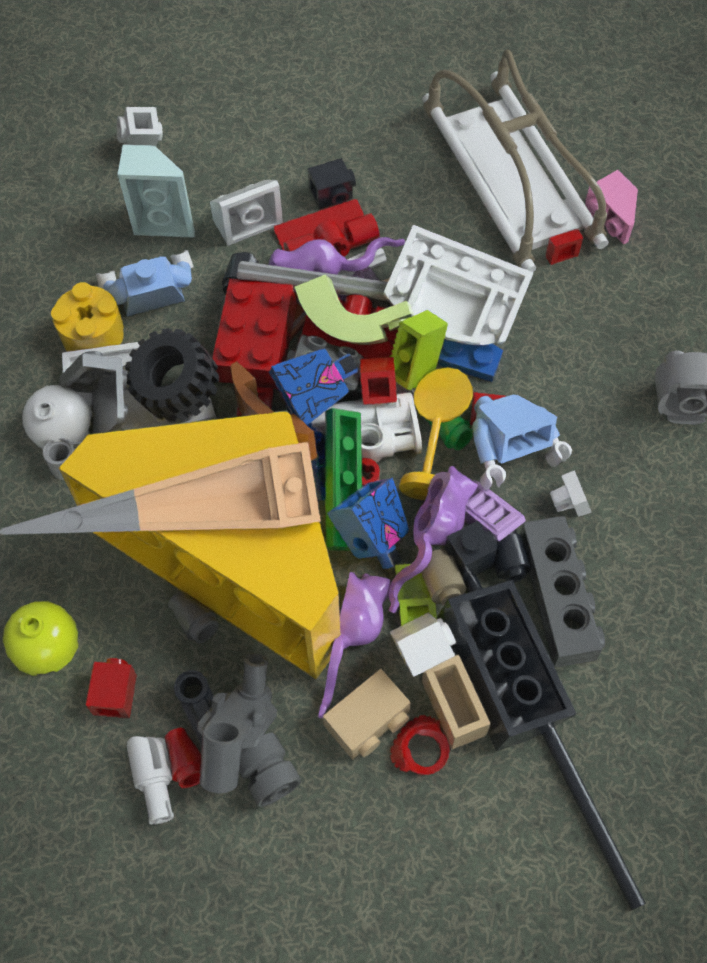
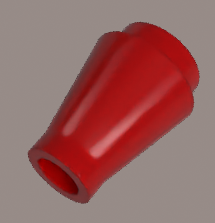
M176 728L169 731L164 739L167 744L172 779L178 782L181 788H190L200 784L201 752L190 739L185 728Z

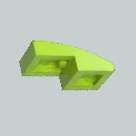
M410 564L395 565V576ZM420 572L406 581L398 593L400 626L427 613H430L437 620L436 603L431 600Z

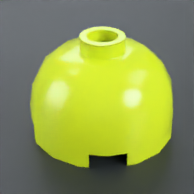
M34 601L21 606L10 616L4 627L3 644L7 657L20 671L37 676V674L57 672L72 660L78 649V630L74 619L61 606L49 601Z

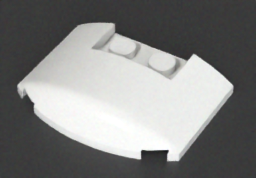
M413 225L384 290V296L387 300L390 299L393 305L407 301L414 315L429 310L446 321L448 327L444 339L471 345L502 344L507 339L533 272Z

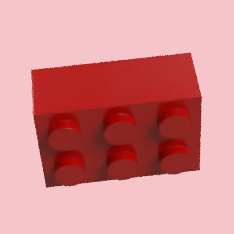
M229 279L212 358L218 367L216 372L219 375V382L233 384L231 364L238 362L255 378L257 387L278 389L269 371L272 366L287 360L297 307L293 285Z

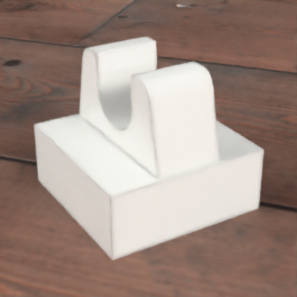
M575 470L562 475L565 485L550 492L557 512L575 508L578 517L591 513Z

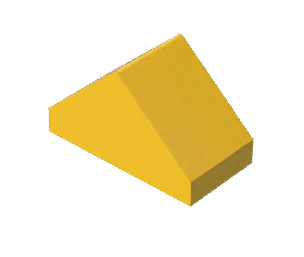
M288 412L87 435L59 467V470L77 506L264 449L298 444L291 415ZM320 522L283 528L93 532L313 678L317 679L330 661L334 640L341 635L339 595Z

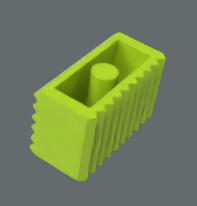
M429 310L398 322L400 327L397 328V338L394 339L396 344L393 345L394 349L391 350L393 355L390 357H394L396 382L407 390L416 388L418 383L427 374L436 370L448 323Z

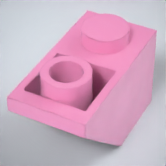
M616 170L597 181L606 201V229L611 236L617 237L625 244L629 241L634 225L638 189L619 170ZM589 187L585 206L594 217L595 211L598 210V203L593 191Z

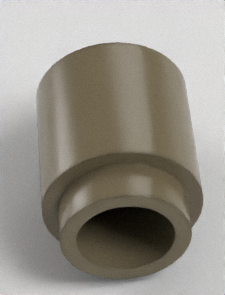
M443 549L432 551L431 560L421 574L431 600L436 604L444 606L447 599L463 595L466 591V586L454 557Z

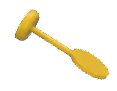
M441 368L430 372L418 383L414 392V404L419 414L433 422L422 472L406 473L400 479L399 490L411 498L426 500L429 484L434 474H431L441 422H448L461 416L472 400V385L467 375L458 369Z

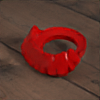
M420 715L413 718V721H409L401 729V733H398L397 738L393 741L394 745L391 747L390 758L392 763H395L394 766L396 768L399 767L404 772L410 770L419 775H431L444 767L449 757L450 748L446 736L440 730V720H435L436 718H431V716ZM414 735L429 736L438 743L440 757L434 765L424 767L418 765L413 760L408 743Z

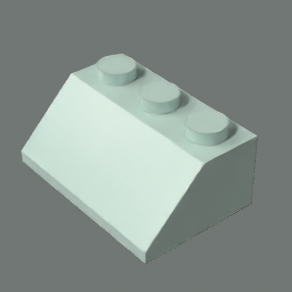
M123 145L118 178L134 235L194 237L195 230L183 171L156 146Z

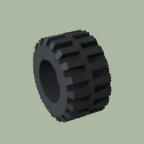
M170 328L162 329L161 334H158L156 331L150 333V338L146 341L142 338L138 342L139 348L137 350L132 349L129 354L132 360L126 362L125 369L129 372L126 374L129 393L144 408L161 420L165 418L168 422H175L176 418H179L181 421L189 420V414L191 413L194 416L200 414L201 411L199 409L203 405L208 407L211 403L208 398L217 392L214 383L219 382V375L216 372L218 367L212 359L213 357L190 333L186 334L181 329L176 328L173 332ZM184 364L178 379L168 386L161 387L165 374L171 368Z

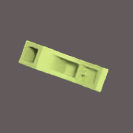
M327 275L295 286L300 303L312 322L327 334L348 343L373 345L386 342L388 339L384 328L389 327L390 331L397 330L400 327L398 322L414 316L411 306L407 301L373 314L357 315L350 313L341 305L332 280Z

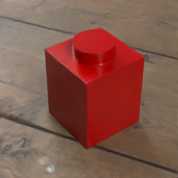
M394 357L360 359L363 405L397 402Z
M117 658L106 659V663L94 662L86 707L92 715L130 718L137 674L132 665L128 664L125 660Z

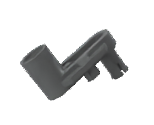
M249 654L244 658L243 683L238 685L231 693H217L212 699V706L198 722L197 730L203 737L199 781L200 785L210 792L227 793L237 787L242 750L256 747L277 716V709L271 703V689L265 685L269 660L262 654Z

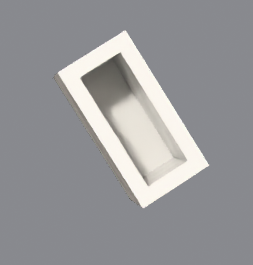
M430 613L390 632L405 665L413 677L455 656L451 645L455 644L456 641L449 626L441 618L436 620Z

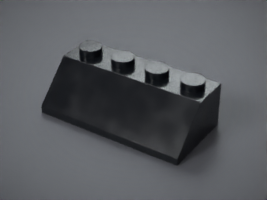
M513 580L447 599L437 619L441 618L444 623H447L455 638L456 643L451 645L455 656L459 654L489 719L490 727L488 734L496 751L528 741L577 714Z

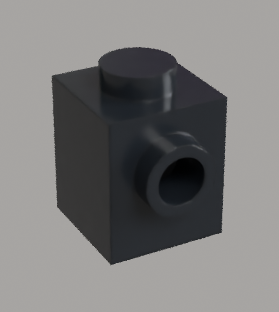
M342 158L308 168L309 189L319 209L338 205L353 199V187L356 186V179L352 169L346 168Z
M479 521L447 536L445 550L454 557L463 581L493 567L498 548L497 542L489 530L484 531Z

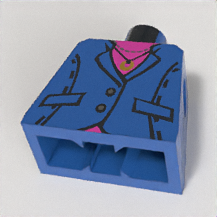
M321 349L276 364L271 367L269 374L291 413H294L308 426L349 392L343 380L357 373L358 368L350 354L332 361L326 349Z
M393 478L365 484L327 513L355 557L360 559L377 556L383 569L391 568L401 562L402 559L395 544L408 534L409 527Z

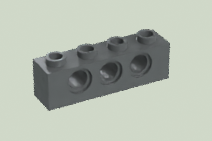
M565 516L524 522L520 535L523 537L532 566L529 575L554 667L596 661L603 650L602 648L605 647V637L601 626H596L593 617L595 601L592 593L586 592L584 585L586 571L583 561L581 559L577 560L574 548L577 546L574 529L572 527L568 528ZM556 554L562 561L553 562L546 555ZM564 586L569 589L571 594L562 595L556 591L555 587ZM573 619L577 621L580 629L567 627L564 620Z

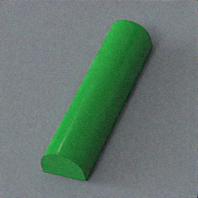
M330 408L325 411V545L327 550L351 551L327 513L362 487L361 413Z

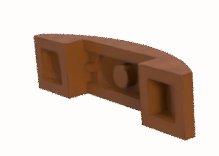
M238 362L231 364L234 390L241 415L251 416L274 413L258 398L255 378ZM294 413L291 414L298 444L308 442L311 460L315 459L317 453L314 431Z

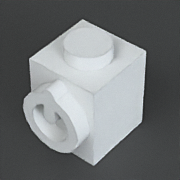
M126 107L124 116H118L117 139L119 143H124V145L157 146L158 140H162L161 122H158L156 107Z

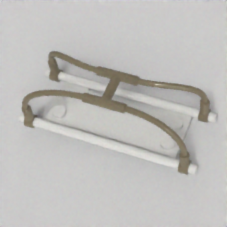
M508 49L503 52L502 59L498 65V71L490 76L492 81L491 87L503 99L489 104L460 75L449 70L437 72L433 77L432 83L429 85V93L424 95L422 99L424 102L423 108L427 115L434 119L514 254L513 260L515 264L520 268L534 272L536 270L535 258L531 251L547 245L549 237L577 228L579 230L585 228L586 237L598 249L606 247L608 240L604 225L607 212L604 194L591 174L557 138L556 130L533 95L528 93L512 52ZM509 69L522 97L521 101L529 114H526L511 90L512 85L508 80ZM448 78L456 82L474 98L480 107L446 117L443 113L444 107L440 102V80ZM534 125L538 126L545 139L552 143L556 150L577 171L593 191L598 203V210L595 211L594 218ZM519 130L524 131L525 135L531 142L537 154L539 155L544 165L550 172L551 176L557 183L558 187L564 194L566 198L565 200H562L561 196L557 192L556 188L550 181L549 177L545 173L544 169L538 162L537 158L531 151L530 147L526 143L525 139L523 138Z

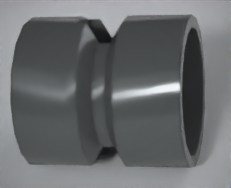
M275 733L264 734L256 747L245 748L241 752L239 773L243 779H250L247 787L258 807H264L276 802L295 790L302 782L292 762L283 760L286 752Z

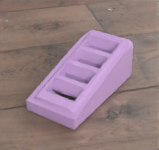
M473 480L478 487L466 504L464 522L470 525L479 521L484 531L489 530L496 540L501 541L526 521L524 515L490 489L485 490L479 482Z

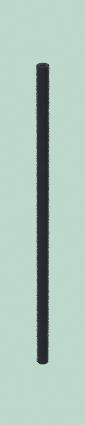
M477 576L464 581L469 593L483 589ZM553 727L542 733V736L631 910L645 905L644 898L556 728Z

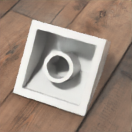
M263 180L210 201L213 221L227 246L283 223L280 188L277 180Z

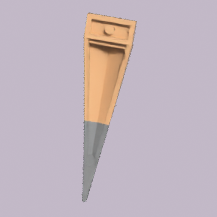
M308 442L264 449L2 528L0 533L9 535L283 528L320 522Z

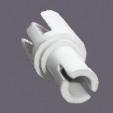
M131 737L127 741V751L134 786L136 789L144 792L149 824L168 822L174 818V813L171 809L167 785L172 780V773L165 739L161 737Z

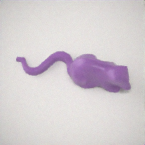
M387 237L378 238L368 245L364 256L354 260H347L326 240H312L294 251L288 252L276 249L272 253L268 265L336 275L341 270L359 271L367 268L373 262L379 248L383 246L399 247L405 244V240H393Z
M453 466L449 467L448 472H440L433 476L429 484L426 500L415 517L413 534L414 542L418 545L419 552L416 560L402 569L391 582L388 596L391 602L389 611L395 613L399 606L397 597L402 585L428 566L432 557L431 545H445L448 535L463 528L466 504L478 485L467 476L461 474Z
M350 572L340 613L341 635L333 643L324 697L318 715L319 718H323L332 702L343 649L349 646L369 644L381 632L384 621L382 605L388 598L390 580L387 578L370 576L364 573L362 579H359L354 573Z

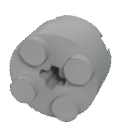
M669 352L665 356V361L659 365L655 372L659 413L667 415L668 421L674 424H701L706 422L707 352Z

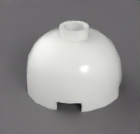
M61 385L45 386L34 392L27 400L23 410V427L27 436L42 449L50 440L59 442L61 441L59 440L60 438L68 439L70 442L83 441L90 434L88 429L93 412L89 402L77 391L68 387H62Z

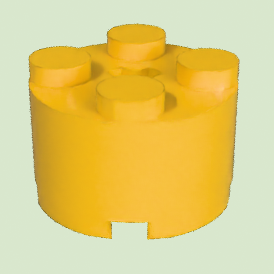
M85 282L77 283L73 286L72 290L59 298L51 310L53 323L67 352L120 345L123 340L124 326L116 300L108 291L100 287L90 286Z

